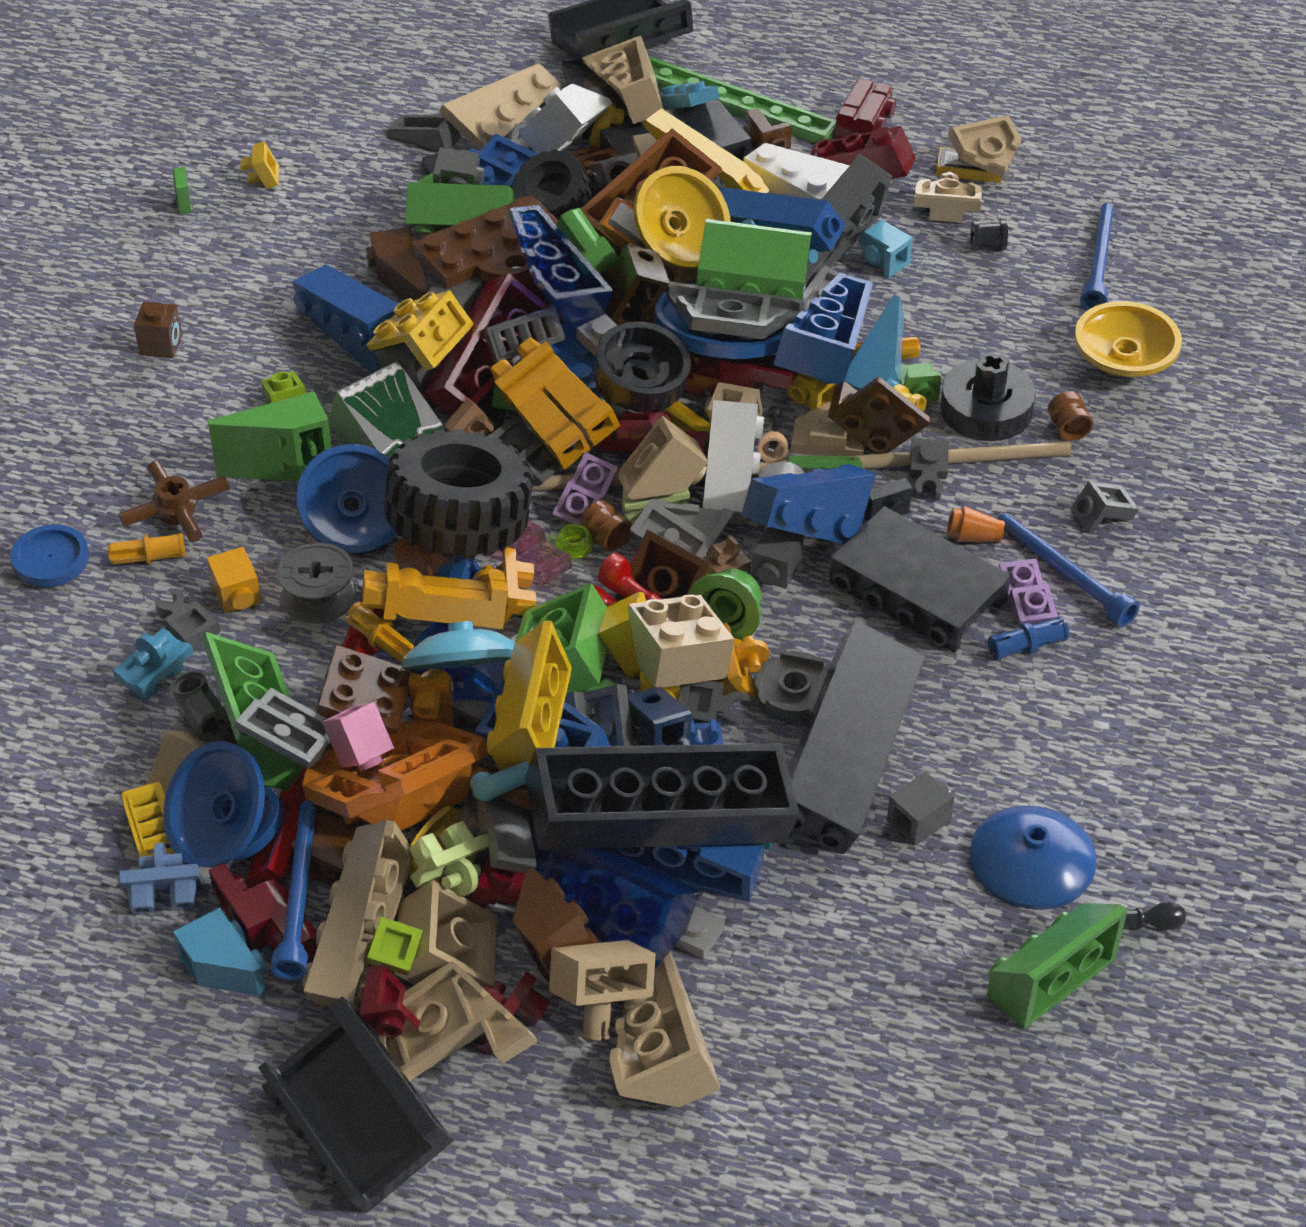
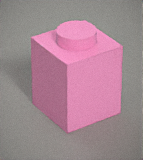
M375 702L355 705L322 721L341 768L358 766L359 771L371 768L383 761L380 756L381 754L394 748Z

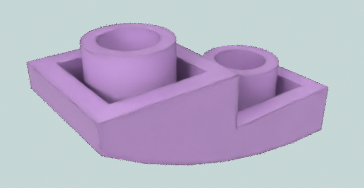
M585 452L571 482L568 481L552 515L582 529L581 519L583 514L593 503L605 499L619 468Z
M1036 558L999 563L998 568L1011 575L1007 601L1018 625L1027 622L1031 624L1041 623L1058 617L1049 584H1043Z

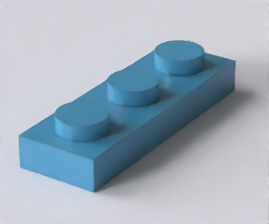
M704 81L664 87L661 89L662 95H660L663 109L692 107L720 98L717 85L705 87Z

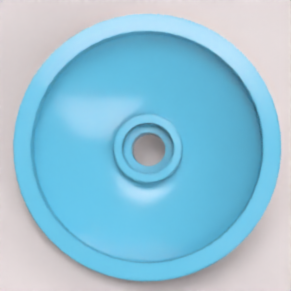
M472 621L449 623V632L438 633L428 637L410 650L402 660V669H445L503 663L511 659L513 646L516 642L498 632L473 629Z

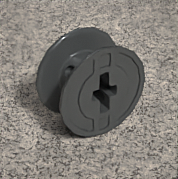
M319 542L303 544L290 550L280 560L276 570L278 583L283 588L280 598L282 607L289 616L307 623L330 622L343 616L353 606L357 596L355 584L351 580L354 568L352 559L345 550L333 544Z

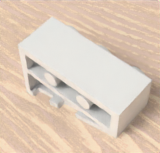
M713 400L703 508L715 510L729 509L734 512L731 520L747 521V518L741 516V512L751 482V474L759 475L761 453L753 451L755 438L762 439L764 417L757 416L758 404Z

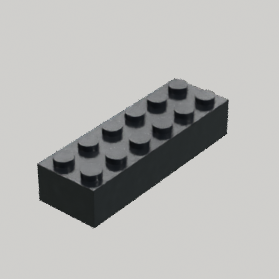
M782 743L535 748L525 776L538 850L785 843L800 815Z

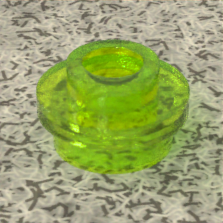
M579 524L564 526L556 537V550L566 558H582L593 549L591 534L586 527Z

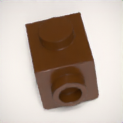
M759 108L746 111V125L743 126V130L751 138V144L755 149L764 143L791 149L792 127L788 122L771 126Z

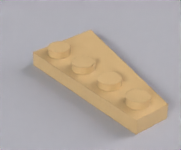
M538 63L442 105L439 112L480 151L495 133L506 138L513 131L515 124L524 122V118L531 111L545 103L543 99L556 87L560 88L562 85Z

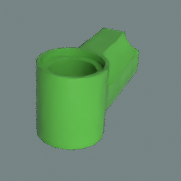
M580 208L567 211L555 223L558 233L574 253L573 257L590 282L614 266L618 259L616 253L604 236L600 237Z

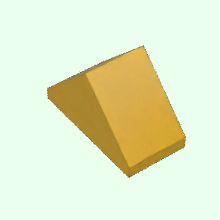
M641 591L608 606L598 632L628 678H634L640 675V671H642L637 662L628 614L629 604L646 602L645 595Z

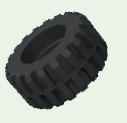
M453 429V432L434 430L428 435L421 433L415 435L412 441L409 439L404 441L389 458L384 514L391 528L398 536H402L404 541L411 546H420L422 551L431 554L434 551L442 553L444 557L453 558V555H463L464 558H474L477 554H483L484 556L492 555L497 549L501 551L507 549L523 535L529 519L533 473L524 456L520 455L516 448L512 445L506 446L503 440L496 437L491 439L485 437L484 433L475 431L473 434L465 433L464 430Z

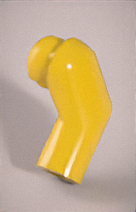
M611 105L593 124L589 144L600 147V130L609 128L611 124L615 126L622 124L625 111L621 108H615V105Z

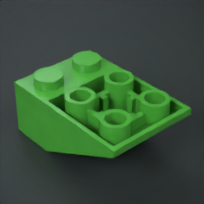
M314 391L207 421L217 477L299 482L306 466L317 455L332 448L329 421Z

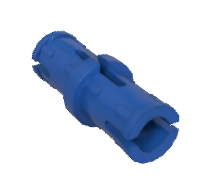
M1062 616L1033 625L1030 622L1020 624L1019 629L989 636L988 648L991 653L997 652L993 654L995 660L1025 651L1031 654L1037 652L1039 647L1068 640L1067 622L1063 623L1065 619Z

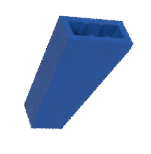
M723 187L718 188L728 206L731 222L742 223L746 219H752L757 226L811 232L810 249H815L817 252L832 251L846 226L830 203L825 200Z

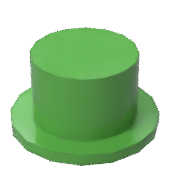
M725 569L720 573L708 574L698 579L688 592V595H701L720 621L730 626L732 636L742 640V642L744 637L752 636L759 627L762 594L756 580L745 571Z

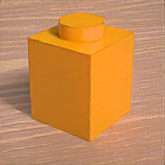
M244 546L207 557L211 584L224 613L243 610L252 605L262 603L258 577Z

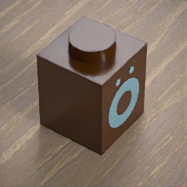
M158 302L142 303L134 322L139 355L174 358L183 336L177 305Z

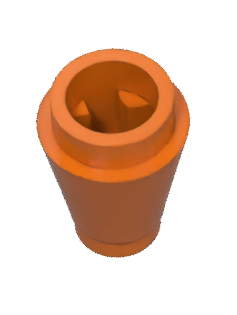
M963 505L961 509L955 507L951 509L946 534L947 537L955 538V542L1000 543L1005 523L1002 520H997V518Z

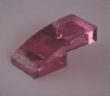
M528 520V525L523 535L509 547L516 549V561L534 564L533 578L542 585H545L573 567L571 556L547 542L545 530Z

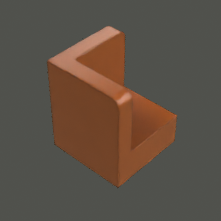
M403 537L394 546L395 563L399 565V570L410 567L418 570L422 575L437 576L439 567L449 564L448 557H444L442 554L434 551L432 554L422 551L420 546H411L406 543Z

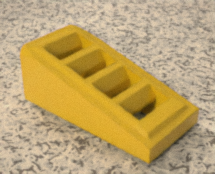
M160 782L121 793L124 812L139 857L154 856V853L148 854L147 851L154 849L155 843L164 842L165 845L170 844L166 832L143 839V837L165 831L164 802L166 796ZM160 815H161V817H159V818L152 819V820H149V821H146V822H142V823H138V822H140V821L147 820V819L154 818V817H157V816H160ZM172 847L166 849V854H176Z

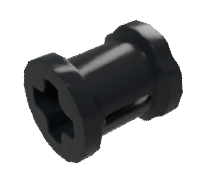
M972 220L970 226L972 251L978 250L979 247H999L1000 250H1006L1008 245L1007 221L979 223L978 220Z

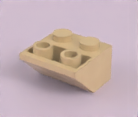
M684 595L678 598L662 600L650 599L646 602L629 604L628 614L638 666L653 687H669L727 678L734 638L701 595Z

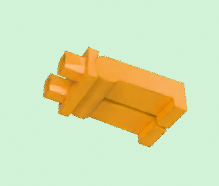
M529 337L519 345L517 350L522 358L519 363L512 367L504 359L497 362L490 370L503 399L509 406H513L565 470L583 456L585 452L590 450L585 437L595 446L617 429L620 424L612 407L604 400H600L570 371L563 361L553 353L552 347L546 341L541 345ZM605 419L604 425L599 430L592 431L595 426ZM576 442V446L571 452L563 454L566 449Z
M387 562L386 572L364 570L362 607L383 609V618L388 620H396L397 613L407 619L442 623L472 621L473 626L503 629L508 588L503 571L488 570L487 581L425 576L416 569L409 567L399 570L397 563Z

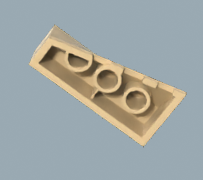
M641 36L582 57L584 64L614 88L626 105L633 124L643 123L657 111L663 109L654 69Z
M385 820L357 827L353 840L348 841L345 845L342 857L344 868L340 880L335 881L331 888L329 896L331 908L327 920L323 921L318 928L316 935V945L318 948L313 963H308L306 974L303 976L304 992L314 1004L329 1007L343 996L360 1012L362 1004L361 992L365 987L368 968L376 967V965L367 963L366 959L381 917L394 920L413 861V856L409 851L411 846L394 821Z

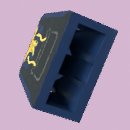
M654 687L640 692L636 690L627 692L634 746L690 745L692 713L662 687Z

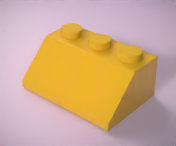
M542 621L514 643L511 659L505 662L503 673L505 685L502 695H498L495 704L497 717L495 728L489 732L487 737L488 754L493 757L499 771L524 761L530 765L535 748H555L572 667L552 621Z

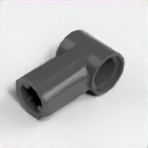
M189 671L178 676L172 682L171 689L184 721L191 725L200 740L215 742L225 738L231 723L228 714L212 692L205 674L200 671Z

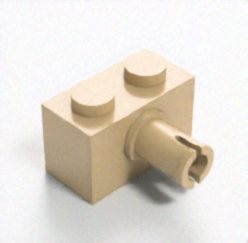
M628 940L551 948L549 992L575 1006L585 1005L583 1038L590 1040H601V1037L605 1040L609 1039L611 1002L653 997L656 954Z

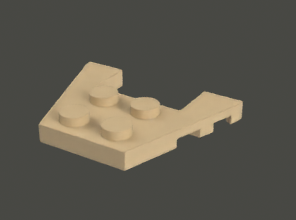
M453 960L404 993L403 1005L420 1020L419 1030L402 1033L398 1037H385L379 1034V1039L410 1081L464 1045L472 1042L484 1032L494 1055L503 1064L538 1042L536 1037Z

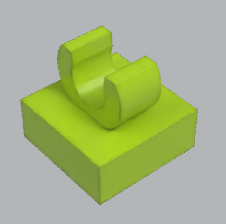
M381 917L366 962L376 966L384 965L388 970L408 976L423 930Z

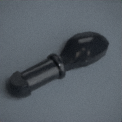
M1172 902L1156 904L1146 912L1137 907L1134 910H1127L1123 928L1136 927L1141 929L1144 923L1158 929L1172 930L1184 924L1186 912L1181 905Z

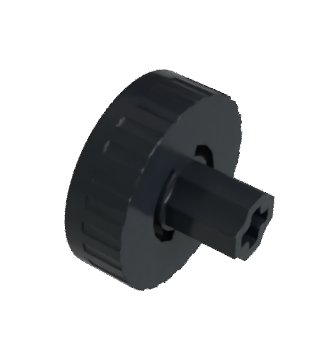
M628 322L611 328L600 339L593 364V379L596 387L606 399L626 411L632 410L638 413L661 411L669 408L680 399L685 389L691 361L684 343L669 330L646 322ZM630 359H641V360H631V361H628V362L623 366L624 361H627V360H630Z
M987 352L979 355V359L965 361L956 365L947 373L942 385L941 415L953 430L968 438L980 441L1006 440L1019 435L1029 426L1035 403V385L1028 374L1009 363L1003 354L998 355ZM1012 393L1011 397H1006V394Z

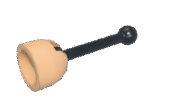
M772 406L767 412L768 417L771 419L770 431L763 434L758 445V452L761 453L760 457L768 463L782 461L788 452L786 438L782 433L777 432L778 419L781 417L782 411L778 406Z

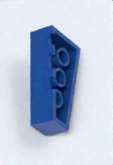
M327 264L293 280L292 283L295 290L293 299L297 309L310 318L371 374L380 370L381 367L375 353L377 350L370 351L367 343L375 336L373 333L374 329L384 321L390 320L396 314L394 308L398 303Z

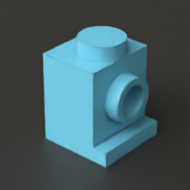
M880 220L861 233L858 245L863 248L862 257L869 263L883 269L884 276L890 278L910 263L913 237Z

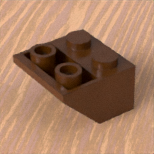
M532 867L525 873L513 924L539 973L549 983L551 948L600 942L588 927H584V924L589 920L581 907L574 900L567 903L564 900L566 898L558 883L551 876L545 880Z

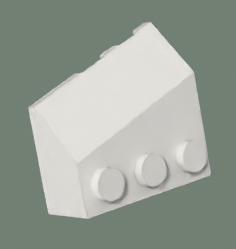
M764 143L744 157V163L762 178L763 183L769 189L768 193L821 200L849 167V165Z

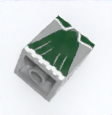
M398 361L337 391L328 418L329 427L346 444L371 447L389 458L407 439L412 441L415 435L421 433L428 435L434 430L446 431Z

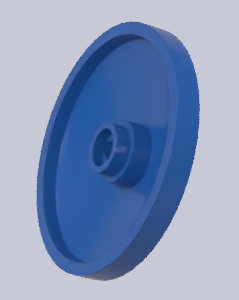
M666 292L655 306L654 324L676 335L684 343L688 351L729 359L757 358L777 353L784 328L788 325L786 324L765 339L742 340L735 335H705L700 331L689 328L667 299Z

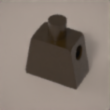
M633 243L625 244L620 248V255L606 281L608 317L616 325L628 322H647L669 285V279L659 253L639 247Z

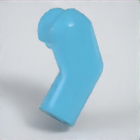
M524 761L492 775L487 772L476 773L470 780L473 796L480 801L489 802L510 790L526 784L525 776L529 767L528 763Z

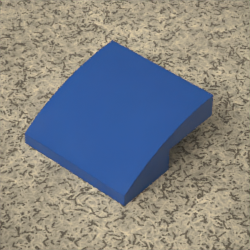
M497 133L480 151L471 148L469 151L479 153V166L485 169L483 185L510 186L512 190L513 184H515V175L520 171L522 164L529 161L528 159L533 155H538Z

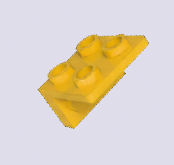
M450 290L438 294L429 292L418 300L413 301L411 298H408L399 303L394 308L396 314L390 320L384 321L374 329L373 333L375 336L367 343V347L370 351L405 342L426 371L434 369L472 328L474 323Z

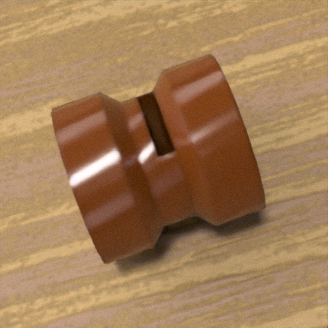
M1062 392L1056 395L1048 404V413L1052 421L1056 423L1057 431L1063 440H1080L1092 431L1094 426L1093 419L1085 409V404L1077 392Z
M599 500L593 503L582 516V529L590 536L597 537L598 543L609 552H613L625 545L632 535L629 533L633 525L632 522L624 515H617L615 507L606 500Z

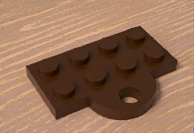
M529 195L497 209L489 210L469 220L461 221L439 232L431 233L424 238L411 242L413 255L448 289L475 277L487 282L507 273L520 283L527 282L534 278L542 268V250L564 242L555 227V223L558 220L538 200Z

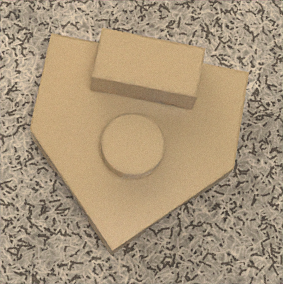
M1009 115L951 127L948 132V137L960 160L1000 177L1005 175L1021 142V137Z
M949 171L941 174L939 180L931 182L929 179H924L916 182L914 207L930 208L929 220L962 223L964 211L980 212L982 188L972 182L968 183V185L958 181L959 176Z
M831 401L795 419L790 453L815 456L863 455L865 446L828 417Z

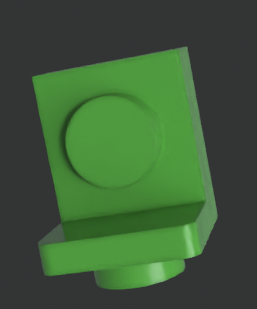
M931 363L901 365L900 384L906 386L911 394L924 396L926 402L939 400L941 375L939 371H933Z

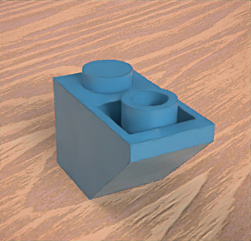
M220 908L173 931L178 956L198 986L260 995L266 992L263 974L267 973V967L261 954L256 949L252 951L248 949L245 944V934L239 923L235 919L229 922Z

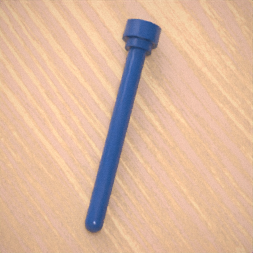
M1104 203L1100 207L1090 282L1083 286L1080 296V304L1085 310L1108 303L1109 291L1103 284L1114 210L1110 203Z
M1002 513L998 516L997 520L1004 521V530L1103 604L1104 611L1107 612V618L1117 626L1122 628L1137 616L1140 604L1127 593H1112L1009 514Z
M310 800L303 801L299 809L283 942L272 953L271 972L276 977L284 980L300 979L306 974L308 954L301 944L317 811L316 804Z

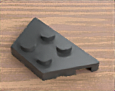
M669 282L666 289L667 299L689 328L710 336L727 334L735 335L742 340L765 339L793 321L803 311L804 299L676 282Z

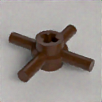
M159 461L151 462L147 470L156 484L151 502L120 512L119 518L123 527L159 515L162 521L167 524L180 525L190 542L199 541L202 537V532L192 517L193 510L196 508L198 500L229 490L227 478L221 476L190 487L184 478L168 476Z

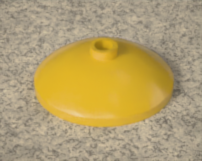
M670 166L654 172L641 184L634 201V221L647 249L659 253L662 262L675 268H698L706 219L731 222L728 206L719 189L706 176L687 167ZM669 221L674 224L675 230L670 226Z
M1115 301L1097 305L1080 317L1075 329V344L1081 355L1088 362L1104 372L1121 377H1144L1161 372L1176 361L1181 350L1182 336L1175 322L1160 310L1141 303Z

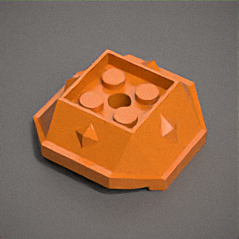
M418 719L402 721L396 734L388 733L394 748L381 754L380 756L383 761L371 768L359 771L358 766L341 768L334 749L331 747L318 762L306 769L302 784L305 798L318 806L342 815L346 825L356 822L368 825L389 820L394 821L399 829L403 830L435 815L448 805L453 806L468 799L471 790L470 775L475 765H479L481 758L488 754L486 740L484 737L440 722Z

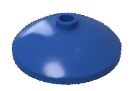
M346 444L325 450L306 466L298 483L296 505L299 518L311 537L319 543L333 544L345 550L347 554L359 555L376 551L387 545L397 536L384 514L387 465L389 464L388 456L371 447ZM346 502H354L358 509L350 512L345 509L344 504Z
M210 742L192 751L176 769L166 792L164 827L170 846L175 853H182L183 861L186 863L198 864L202 868H214L222 863L226 865L246 849L257 832L264 810L265 790L260 768L247 750L229 742Z
M1022 805L1000 810L986 818L979 825L973 835L970 846V862L979 882L998 899L1025 909L1045 910L1069 904L1088 889L1095 875L1096 851L1088 834L1068 816L1045 807Z

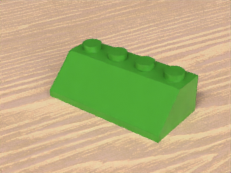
M204 632L201 639L238 746L247 750L257 762L265 787H274L288 791L304 766L234 728L237 719L254 699L260 700L270 688L291 698L274 653Z

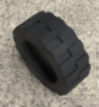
M552 149L548 152H540L536 156L533 155L528 159L529 161L522 164L520 171L515 175L513 191L515 192L516 200L532 195L557 220L569 210L581 209L588 203V199L591 198V181L585 169L574 154L570 155L565 150L558 151V149ZM556 176H563L567 179L568 187L558 197L543 201L537 196V189L546 180Z

